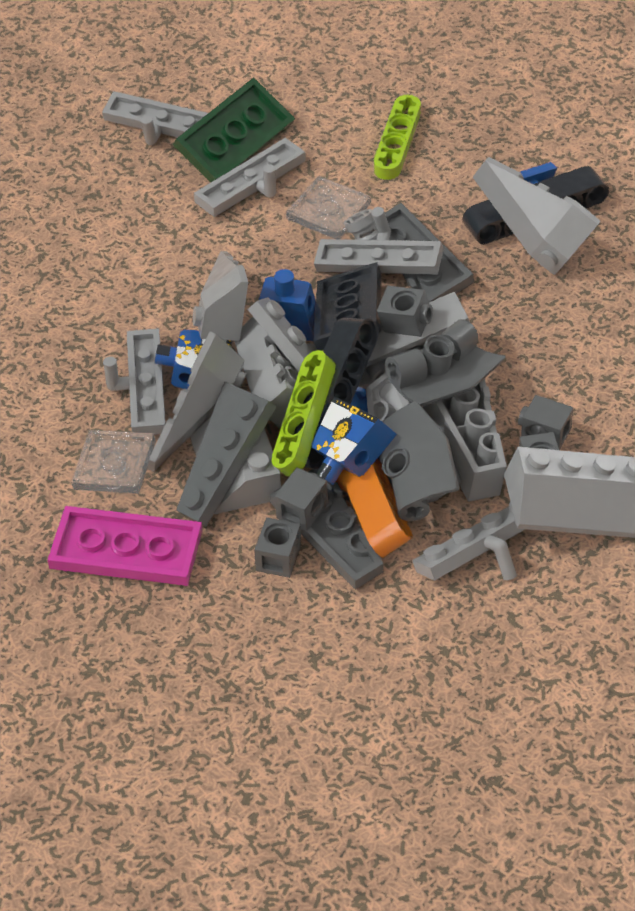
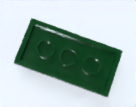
M253 77L176 138L173 146L211 183L252 158L292 125L295 118Z

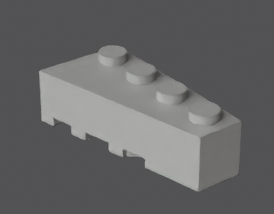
M455 291L429 302L433 307V316L431 322L426 324L421 337L386 333L381 325V332L378 333L377 343L358 386L366 388L386 372L385 361L388 357L413 349L422 350L427 338L442 334L459 319L470 322Z
M252 317L242 326L240 341H234L238 354L245 360L243 369L247 373L246 379L251 393L270 401L276 406L269 420L281 429L299 372L256 319Z
M485 378L468 392L422 406L449 440L453 462L462 479L459 486L468 502L499 496L507 467L500 435L496 431V417L491 409V395L489 386H486Z

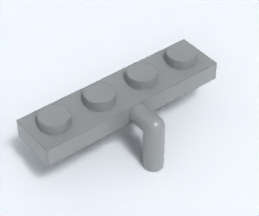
M113 91L102 111L105 121L143 129L145 142L148 145H154L160 134L179 137L208 114Z
M284 138L194 193V202L210 215L216 217L256 191H260L268 198H272L276 195V179L305 162V151L287 138Z
M375 207L371 213L378 230L376 240L320 239L314 260L317 272H347L377 262L381 273L438 274L444 248L441 241L389 240L391 229L384 209L382 207Z
M269 297L256 301L247 310L299 372L304 358L317 350L315 345L305 343L306 338L302 331L296 326H291L284 317L285 312L276 301L270 300Z
M159 328L127 331L129 376H118L116 358L110 356L103 360L107 388L111 391L130 390L132 436L161 434L166 424L162 365L154 363L157 345L161 344Z
M510 502L507 508L498 513L484 516L481 522L473 527L455 532L452 538L446 542L426 548L421 556L412 561L417 573L435 581L484 552L493 550L503 579L512 580L517 576L506 540L525 529H517Z

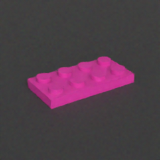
M65 506L48 557L49 569L188 586L203 532L202 522Z

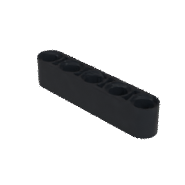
M590 166L580 167L534 184L538 186L542 183L549 187V193L561 199L568 196L576 200L584 208L601 204L606 200L610 192L607 184ZM490 200L469 207L463 214V224L479 244L485 245L514 234Z
M341 318L334 325L323 352L335 362L336 367L316 433L334 397L348 404L352 402L378 340V327L372 319ZM314 392L308 394L303 404L307 403L312 398ZM304 422L295 428L294 434L302 429ZM312 446L304 468L318 469L325 458L315 451Z

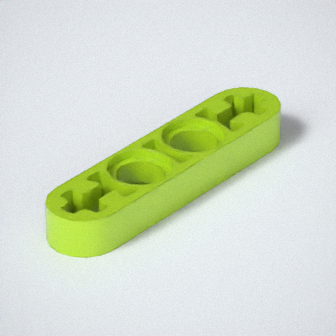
M402 95L394 102L374 157V173L380 179H395L401 173L421 113V101L416 96ZM406 108H409L408 114L403 113V111H405ZM399 125H403V126H406V127H408V128H407V129H395L394 127L399 126ZM397 144L401 147L397 149H391L387 146ZM387 159L392 160V163H390L389 166H386Z
M320 350L308 354L301 364L272 454V465L285 476L290 477L296 468L303 469L307 462L312 441L315 437L335 373V362ZM314 392L312 398L307 403L303 404L308 394ZM304 422L302 429L294 434L295 428Z

